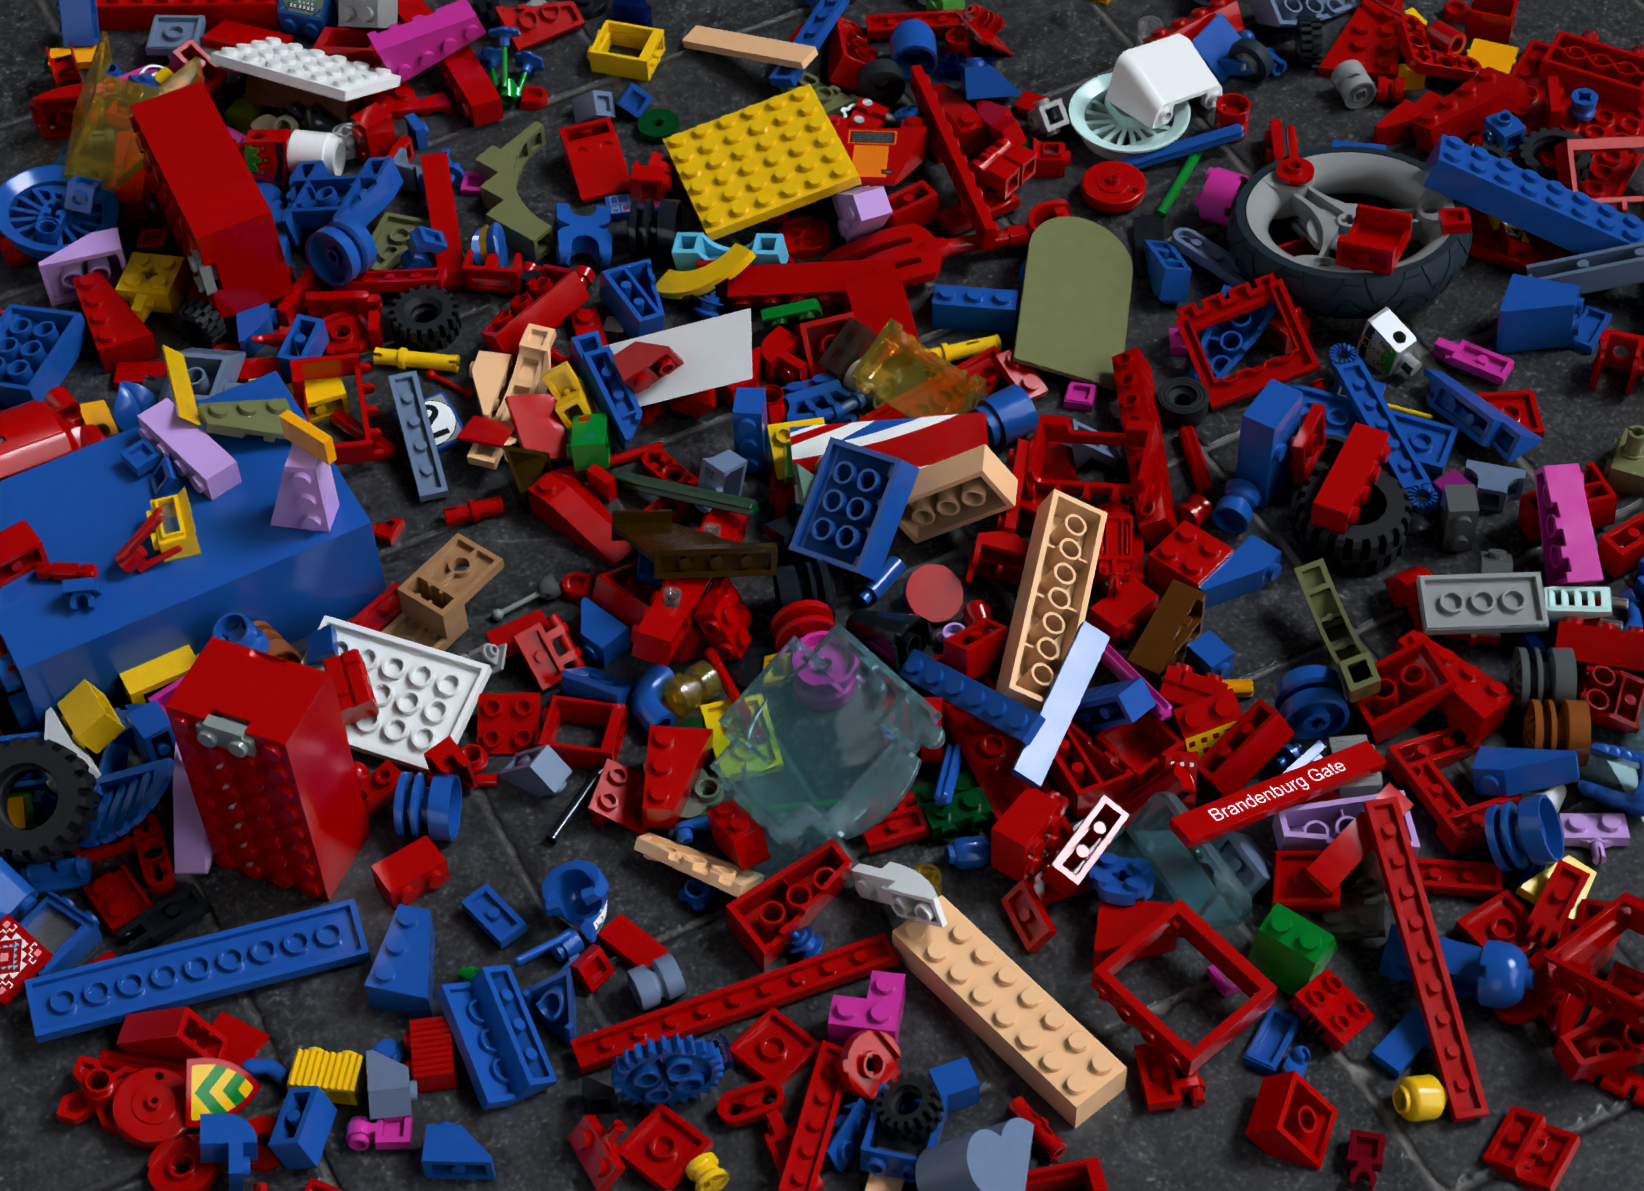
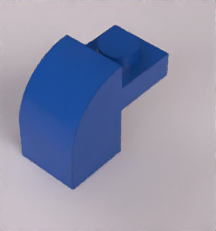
M228 1113L200 1114L201 1163L229 1162V1191H243V1178L250 1177V1161H258L255 1130L245 1119L237 1115Z

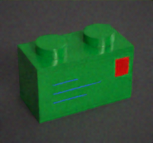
M607 413L573 416L572 428H568L569 443L566 444L568 461H573L575 472L587 471L593 464H597L602 469L610 468L612 437Z

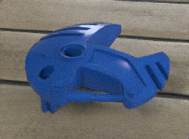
M145 704L125 705L127 710H122L119 707L114 708L125 729L98 754L86 747L101 773V776L96 779L97 785L93 787L94 791L99 793L100 803L93 805V810L97 811L98 815L96 822L90 820L87 828L92 831L87 838L80 837L76 841L81 848L96 847L102 842L107 844L117 836L121 837L129 832L133 826L138 825L146 817L150 809L156 806L168 787L175 767V762L170 757L126 769L129 746L135 741L126 715ZM38 789L34 792L35 797L31 799V803L44 812L46 820H48L56 808L58 795L51 789L49 791Z

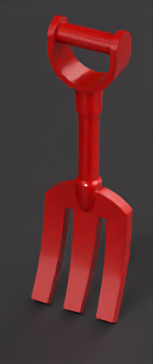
M1065 199L1048 200L1037 204L1030 210L1026 224L1008 226L1004 230H999V238L995 240V248L1007 247L1010 249L1028 246L1032 233L1040 224L1055 217L1070 216V204ZM909 223L881 230L854 240L830 252L821 259L823 262L859 260L866 256L869 257L863 260L893 258L896 268L900 270L903 284L906 288L936 280L941 271L943 259H947L952 255L983 251V248L976 234L949 239L944 237L935 238L922 226L916 223ZM840 303L846 313L852 311L851 305Z

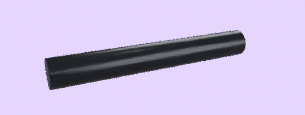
M595 767L546 836V840L550 844L556 845L590 798L603 769Z

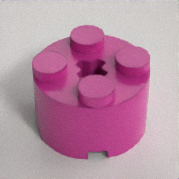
M1209 167L1205 174L1204 188L1202 192H1198L1194 202V206L1199 208L1200 218L1227 227L1229 214L1232 210L1231 206L1240 190L1251 177L1220 167Z

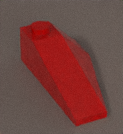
M840 16L831 31L827 73L832 85L853 91L858 89L857 74L867 62L877 59L876 55L878 52L867 44L868 38L860 26Z
M945 83L931 86L932 90L937 92L939 105L944 107L947 122L952 124L954 137L959 139L962 154L970 155L986 150V125L977 111ZM928 129V150L937 164L943 163Z
M547 472L527 489L532 514L616 569L636 552V549L625 540L612 541L611 514L594 491L573 476Z

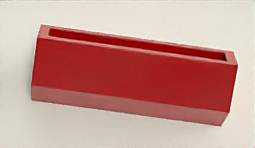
M1176 761L1120 800L1117 805L1130 814L1123 824L1124 828L1138 833L1196 793L1191 775Z

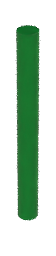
M1204 150L1189 155L1156 210L1155 215H1157V218H1165Z

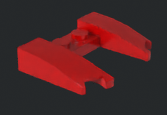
M1448 727L1388 746L1384 759L1387 761L1385 768L1397 784L1401 786L1407 783L1438 823L1435 831L1436 835L1452 856H1455L1487 842L1484 818L1488 806L1495 804L1502 806L1505 802L1519 804L1522 796L1521 794L1500 796L1468 807L1440 770L1479 751L1482 744L1479 743L1474 747L1470 744L1464 745L1452 738L1455 731Z

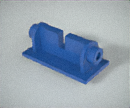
M80 855L57 860L53 864H50L49 861L45 864L27 863L26 867H21L20 869L21 876L38 894L47 893L49 890L54 892L80 888L91 882L90 858H81Z
M859 1098L857 1103L849 1102L848 1105H843L833 1125V1130L838 1132L837 1134L831 1132L823 1164H827L828 1161L832 1162L838 1174L842 1173L848 1162L852 1159L865 1136L871 1112L863 1098Z

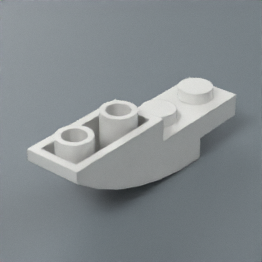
M891 861L883 868L859 863L851 869L856 891L861 898L889 904L892 906L896 916L942 928L947 925L934 887L924 876L915 870Z

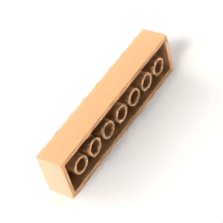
M1056 489L1037 508L995 690L1037 713L1079 625L1085 621L1108 514Z
M943 895L939 896L938 899L947 922L946 926L942 928L908 919L893 930L892 947L897 958L1075 1129L1125 1089L1127 1067Z

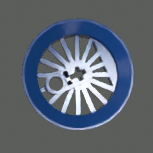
M63 165L34 167L17 173L0 186V232L19 251L36 259L44 260L89 233L114 228L119 218V201L112 187L97 175L80 168ZM75 175L102 181L101 191L94 197L93 208L90 214L64 208L67 183ZM63 237L69 244H63Z

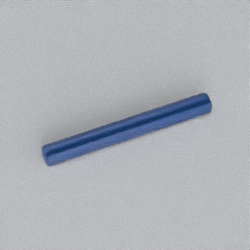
M1237 123L1173 142L1158 150L1137 153L1117 159L1116 161L1125 162L1138 169H1143L1242 139L1244 131L1241 124Z

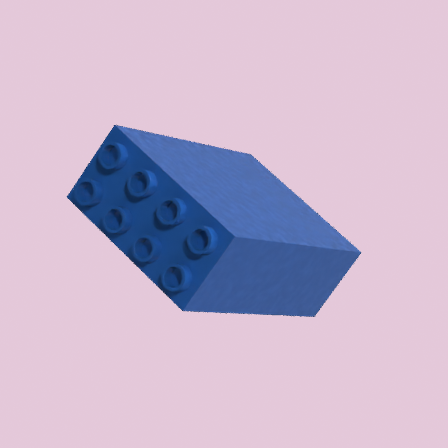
M277 371L196 402L198 409L199 403L286 398L292 412L308 422ZM201 423L199 427L205 432L204 427ZM140 425L1 480L0 532L25 520L41 539L51 564H54L56 561L80 563V566H83V563L97 565V580L101 582L102 592L101 595H93L97 601L95 609L88 607L87 598H81L78 602L79 611H74L70 606V597L63 593L62 581L53 580V577L50 580L38 579L35 569L0 588V636L8 650L5 655L0 656L1 690L5 689L7 693L18 688L21 691L7 697L21 731L23 732L34 726H38L40 731H45V715L50 707L63 716L57 703L83 679H86L103 692L113 709L119 707L122 710H127L125 705H128L129 702L119 673L188 644L195 655L199 654L211 639L216 622L227 613L240 612L251 621H266L284 640L291 644L317 631L325 615L345 621L356 616L386 590L372 523L335 463L333 462L330 465L340 505L330 532L270 526L284 465L292 447L291 441L275 438V443L263 441V436L246 434L245 437L239 438L206 433L237 461L242 482L216 499L211 500L203 492L198 493L186 476L181 477L176 472L181 483L164 497L178 494L185 486L193 513L195 532L201 554L167 562L163 560L150 566L143 573L136 569L130 574L119 566L114 558V554L132 538L147 520L146 511L152 510L150 500L156 499L150 476L157 466L139 477L122 461L120 456L121 451L142 439L138 432V429L141 428ZM177 517L162 521L165 534L180 531ZM149 535L141 544L148 553L145 560L161 554V550L154 551L151 535ZM15 664L17 669L9 673L7 666ZM167 684L163 687H160L156 690L144 694L146 703L149 702V697L156 694L157 692L164 689L170 684Z

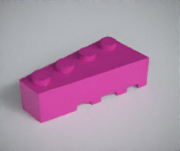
M459 0L435 9L433 14L427 16L420 14L412 17L413 21L402 25L395 23L387 26L388 30L380 33L372 31L367 33L387 69H390L392 74L401 76L400 84L487 32L468 0Z
M1579 463L1546 465L1534 470L1547 587H1585L1604 580L1584 490V475L1580 471Z

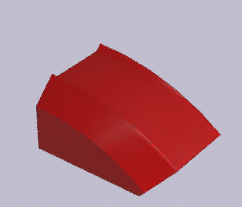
M78 83L56 88L42 93L27 102L34 126L46 140L85 137L86 129L99 131V108L97 107L92 83Z

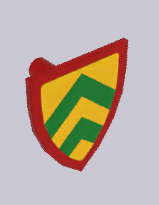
M186 1058L185 1128L200 1127V1114L228 1113L235 1115L253 1099L261 1088L260 1084L250 1073L234 1063L219 1058Z

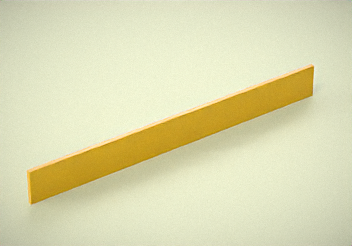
M162 345L177 415L200 426L201 421L197 413L198 409L184 354Z

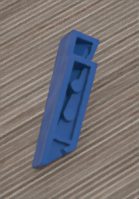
M598 330L571 337L570 360L587 386L600 412L608 414L610 429L621 449L627 451L641 422L643 412L631 388L623 382L612 358L614 354L610 346H602Z
M1425 368L1423 373L1424 376L1429 378L1431 393L1426 395L1427 404L1479 445L1490 447L1492 444L1506 461L1513 462L1542 441L1541 437L1442 371Z

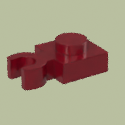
M1355 1129L1350 1130L1346 1166L1353 1167L1349 1175V1189L1354 1190L1356 1180L1362 1178L1369 1184L1368 1191H1374L1377 1181L1374 1171H1382L1386 1135Z

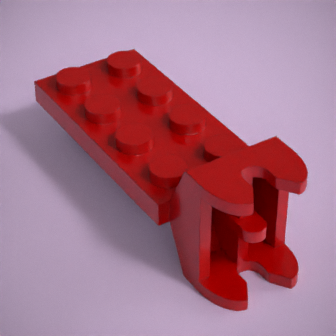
M1018 438L1015 449H1009L1005 465L1008 466L1009 471L1018 479L1016 505L1014 508L994 515L991 528L995 529L994 531L977 534L967 562L965 583L971 584L973 574L1016 584L1018 585V595L1029 542L1015 534L1030 445L1029 440Z

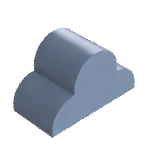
M1013 1118L925 1149L918 1157L915 1168L918 1191H1025L1034 1124L1024 1118Z

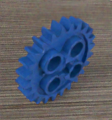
M675 1034L672 1039H667L665 1035H661L659 1041L647 1038L646 1045L635 1043V1050L624 1049V1056L616 1057V1064L611 1065V1080L615 1094L621 1095L622 1101L630 1099L631 1105L642 1102L643 1108L648 1107L651 1103H655L656 1107L660 1103H668L671 1107L677 1101L688 1104L687 1098L690 1097L700 1099V1092L710 1093V1086L719 1085L718 1079L723 1078L722 1071H724L720 1049L714 1048L713 1042L705 1043L704 1037L693 1041V1035L691 1034L684 1039H680L679 1034Z

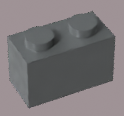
M1474 484L1444 485L1436 524L1441 552L1472 550L1480 512Z

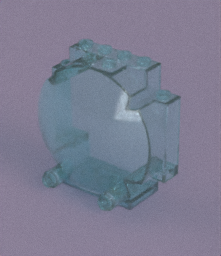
M837 622L813 650L794 635L718 721L727 729L724 736L731 743L709 767L718 775L715 781L727 792L733 790L735 794L732 798L745 810L750 807V816L763 828L768 825L766 827L769 830L767 833L781 846L787 842L797 849L803 842L824 844L832 838L836 840L839 837L848 840L877 825L902 801L911 788L922 764V760L917 756L921 745L932 750L942 747L945 742V731L937 724L943 715Z

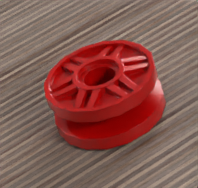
M806 599L786 605L774 615L770 623L777 653L791 652L796 642L808 633L821 630L838 633L832 610L827 604L818 600Z

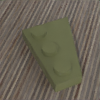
M804 71L795 87H777L780 91L786 93L797 87L811 84L827 116L840 115L842 107L847 108L850 104H857L859 97L854 94L848 96L841 93V88L835 85L829 87L819 82V77Z
M286 398L199 403L197 413L206 433L239 438L245 437L246 434L263 436V441L275 443V438L288 440L284 438L279 416L286 410L291 412L292 410Z

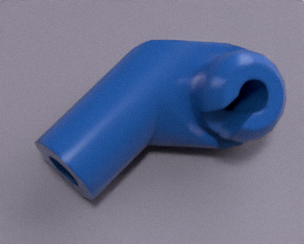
M707 815L677 823L673 830L677 842L688 844L693 840L694 834L711 831Z
M1298 1045L1293 1050H1290L1281 1067V1073L1296 1071L1304 1078L1303 1073L1307 1062L1311 1058L1308 1048Z
M248 1058L241 1064L242 1069L250 1073L255 1080L257 1075L260 1074L268 1076L281 1086L286 1085L288 1082L290 1070L272 1058Z

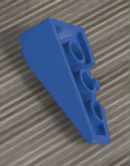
M1224 284L1221 292L1225 299H1228L1227 289L1232 288V286ZM1275 302L1206 328L1200 344L1215 379L1225 378L1267 329L1276 308ZM1192 364L1187 377L1199 381Z

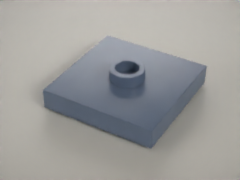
M155 15L145 47L147 55H172L174 50L190 38L200 46L201 37L206 25L205 16Z

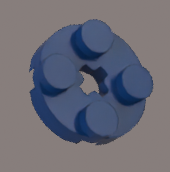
M1103 853L1099 856V861L1095 862L1089 870L1088 888L1091 892L1092 889L1097 891L1098 898L1110 904L1134 905L1137 898L1145 896V901L1152 896L1154 891L1155 875L1151 870V863L1144 858L1132 859L1118 857L1113 853Z

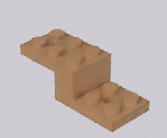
M457 533L397 588L402 613L381 632L445 651L469 628L465 604L504 568L503 559ZM464 566H467V567H468V568H467L466 570H464V571H455V570H454L456 567H464Z

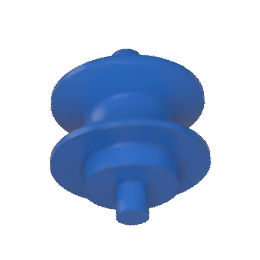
M712 290L710 294L705 293L704 296H697L702 302L700 307H694V310L698 312L699 316L703 317L702 320L720 316L716 310L718 306H724V303L720 302V298L715 296V290Z
M805 926L791 931L788 950L792 954L798 953L799 961L821 954L824 938L819 934L814 935L813 927Z

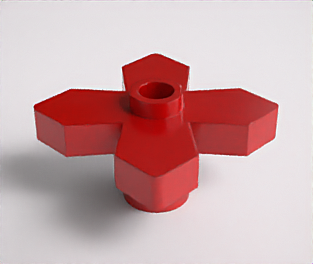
M83 1055L78 1056L72 1075L81 1090L62 1097L57 1110L58 1121L77 1126L96 1114L103 1132L121 1136L112 1121L113 1095L120 1082L129 1074L139 1070V1068L125 1065L112 1073L102 1068L99 1059Z

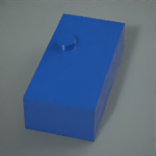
M1272 378L1242 415L1235 478L1248 480L1257 486L1262 495L1258 508L1263 510L1266 509L1293 474V471L1290 470L1292 452L1289 451V444L1294 434L1298 435L1304 393Z

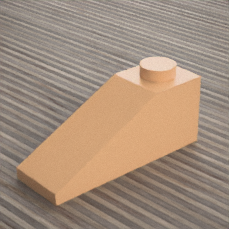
M479 350L476 360L470 364L469 377L473 378L482 417L493 419L502 403L512 377V354Z

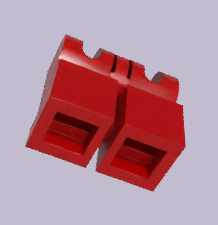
M999 138L992 146H989L975 160L970 162L968 168L974 172L976 185L978 188L981 187L983 193L993 188L996 190V196L1005 200L1019 188V185H1023L1036 173L1037 152L1020 144L1014 146L1007 139Z

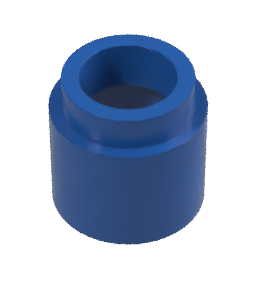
M909 19L899 23L890 37L891 60L900 66L906 81H910V69L913 65L921 64L925 75L928 74L930 77L938 66L934 32L921 20Z
M1012 384L978 401L977 406L970 411V413H986L989 448L995 446L1002 448L1018 440V438L1036 431L1038 427V415L1035 406L1025 390L1017 384Z

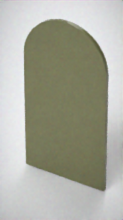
M1073 216L1049 219L1034 230L1027 248L1013 362L1117 392L1112 356L1125 352L1133 265L1127 249L1112 232L1093 221Z

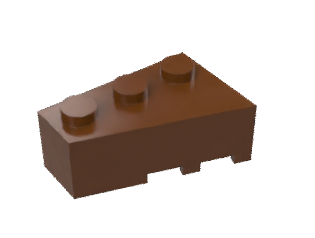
M1175 579L1169 585L1135 647L1131 648L1125 657V660L1158 693L1168 664L1175 666L1176 662L1181 663L1186 656L1187 644L1198 638L1203 629L1206 593Z

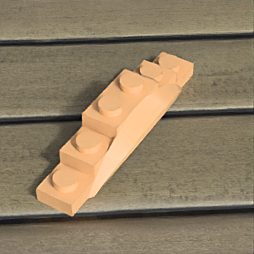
M528 324L519 343L520 350L510 383L493 419L512 423L505 403L506 396L549 393V389L542 379V374L551 369L550 349L556 338L555 329ZM515 430L504 445L511 446L519 442ZM473 443L467 455L468 463L496 470L504 453L503 446L499 448Z

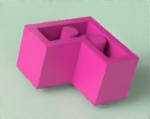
M872 970L867 999L833 995L828 1019L829 1042L843 1047L847 1039L860 1030H873L889 1034L898 1044L906 997L905 974Z

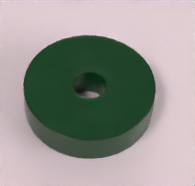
M650 110L644 113L638 120V134L643 141L649 144H664V138L680 133L679 118L669 110Z

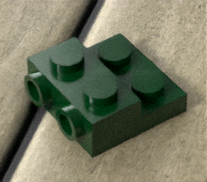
M970 770L958 773L952 802L949 806L942 805L938 807L935 805L933 794L937 780L910 788L915 797L914 805H920L929 825V837L932 844L950 841L957 836L970 832H980L987 827L993 826L992 807L982 787L977 786Z

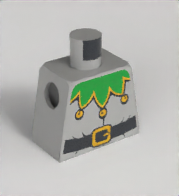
M1387 306L1367 320L1356 348L1360 358L1386 376H1392L1400 369H1403L1409 376H1413L1422 366V363L1412 355L1417 343L1416 337Z

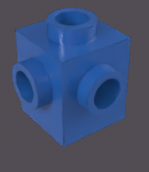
M1505 109L1484 119L1481 139L1484 143H1488V146H1491L1493 143L1497 145V148H1505L1504 152L1508 151L1511 153L1519 149L1522 139L1525 137L1526 126Z

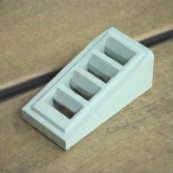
M1544 587L1550 624L1564 621L1565 617L1591 619L1613 615L1610 587ZM1596 598H1601V606H1595ZM1582 600H1588V606H1582ZM1569 602H1575V606L1569 605Z

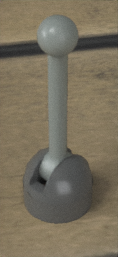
M550 574L538 582L536 592L501 610H493L492 618L500 621L505 614L538 597L547 601L556 599L562 595L560 587L553 575Z

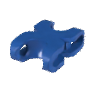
M556 203L554 236L558 242L555 248L557 265H570L569 262L572 256L575 254H586L594 258L597 267L610 268L612 235L608 231V226L610 225L609 206L596 205L594 214L591 216H580L571 211L569 203Z

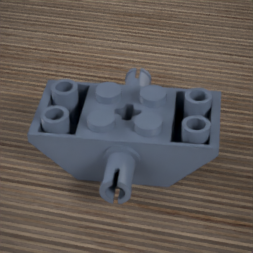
M188 348L178 351L184 354L196 402L244 384L236 382L246 357L245 352L205 348ZM168 374L166 377L151 375L144 377L146 380H143V386L153 393H160L159 402L168 398L175 404Z

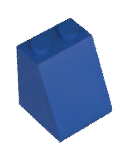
M1513 273L1499 310L1495 352L1509 353L1570 346L1572 336L1579 335L1582 319L1577 318L1578 315H1581L1584 306V298H1580L1581 286Z

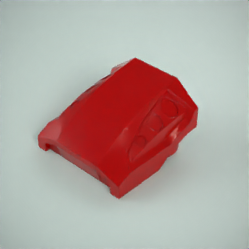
M1587 665L1577 683L1576 700H1586L1588 702L1592 724L1617 729L1625 733L1637 734L1641 726L1639 719L1644 702V679L1623 670H1611L1604 665H1597L1595 667Z

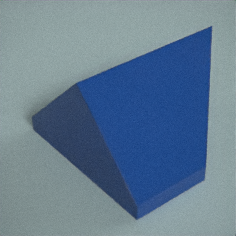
M569 967L526 988L521 993L530 1015L571 1047L570 1040L577 1038V1002L571 968Z

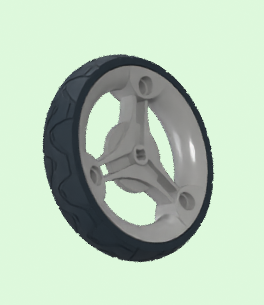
M1339 146L1302 151L1299 153V158L1308 160L1315 168L1313 179L1303 185H1288L1281 182L1276 176V167L1280 161L1288 158V156L1276 160L1263 167L1246 182L1236 196L1228 218L1227 238L1230 254L1239 271L1250 285L1256 288L1254 279L1273 272L1276 280L1282 278L1295 308L1299 306L1303 313L1327 318L1367 319L1386 306L1394 314H1398L1425 304L1424 302H1428L1442 293L1458 276L1466 263L1472 244V225L1471 233L1442 234L1438 220L1439 208L1467 207V205L1424 187L1426 170L1424 162L1400 153L1370 147ZM1327 195H1366L1385 199L1407 208L1390 210L1411 213L1413 215L1410 240H1419L1425 247L1413 256L1398 262L1392 275L1362 269H1350L1347 266L1337 265L1336 259L1331 257H1336L1339 236H1347L1355 221L1358 204L1344 203ZM1295 215L1301 218L1307 224V239L1315 249L1320 251L1319 254L1294 257L1282 250L1273 242L1268 233V226L1271 220L1289 218Z

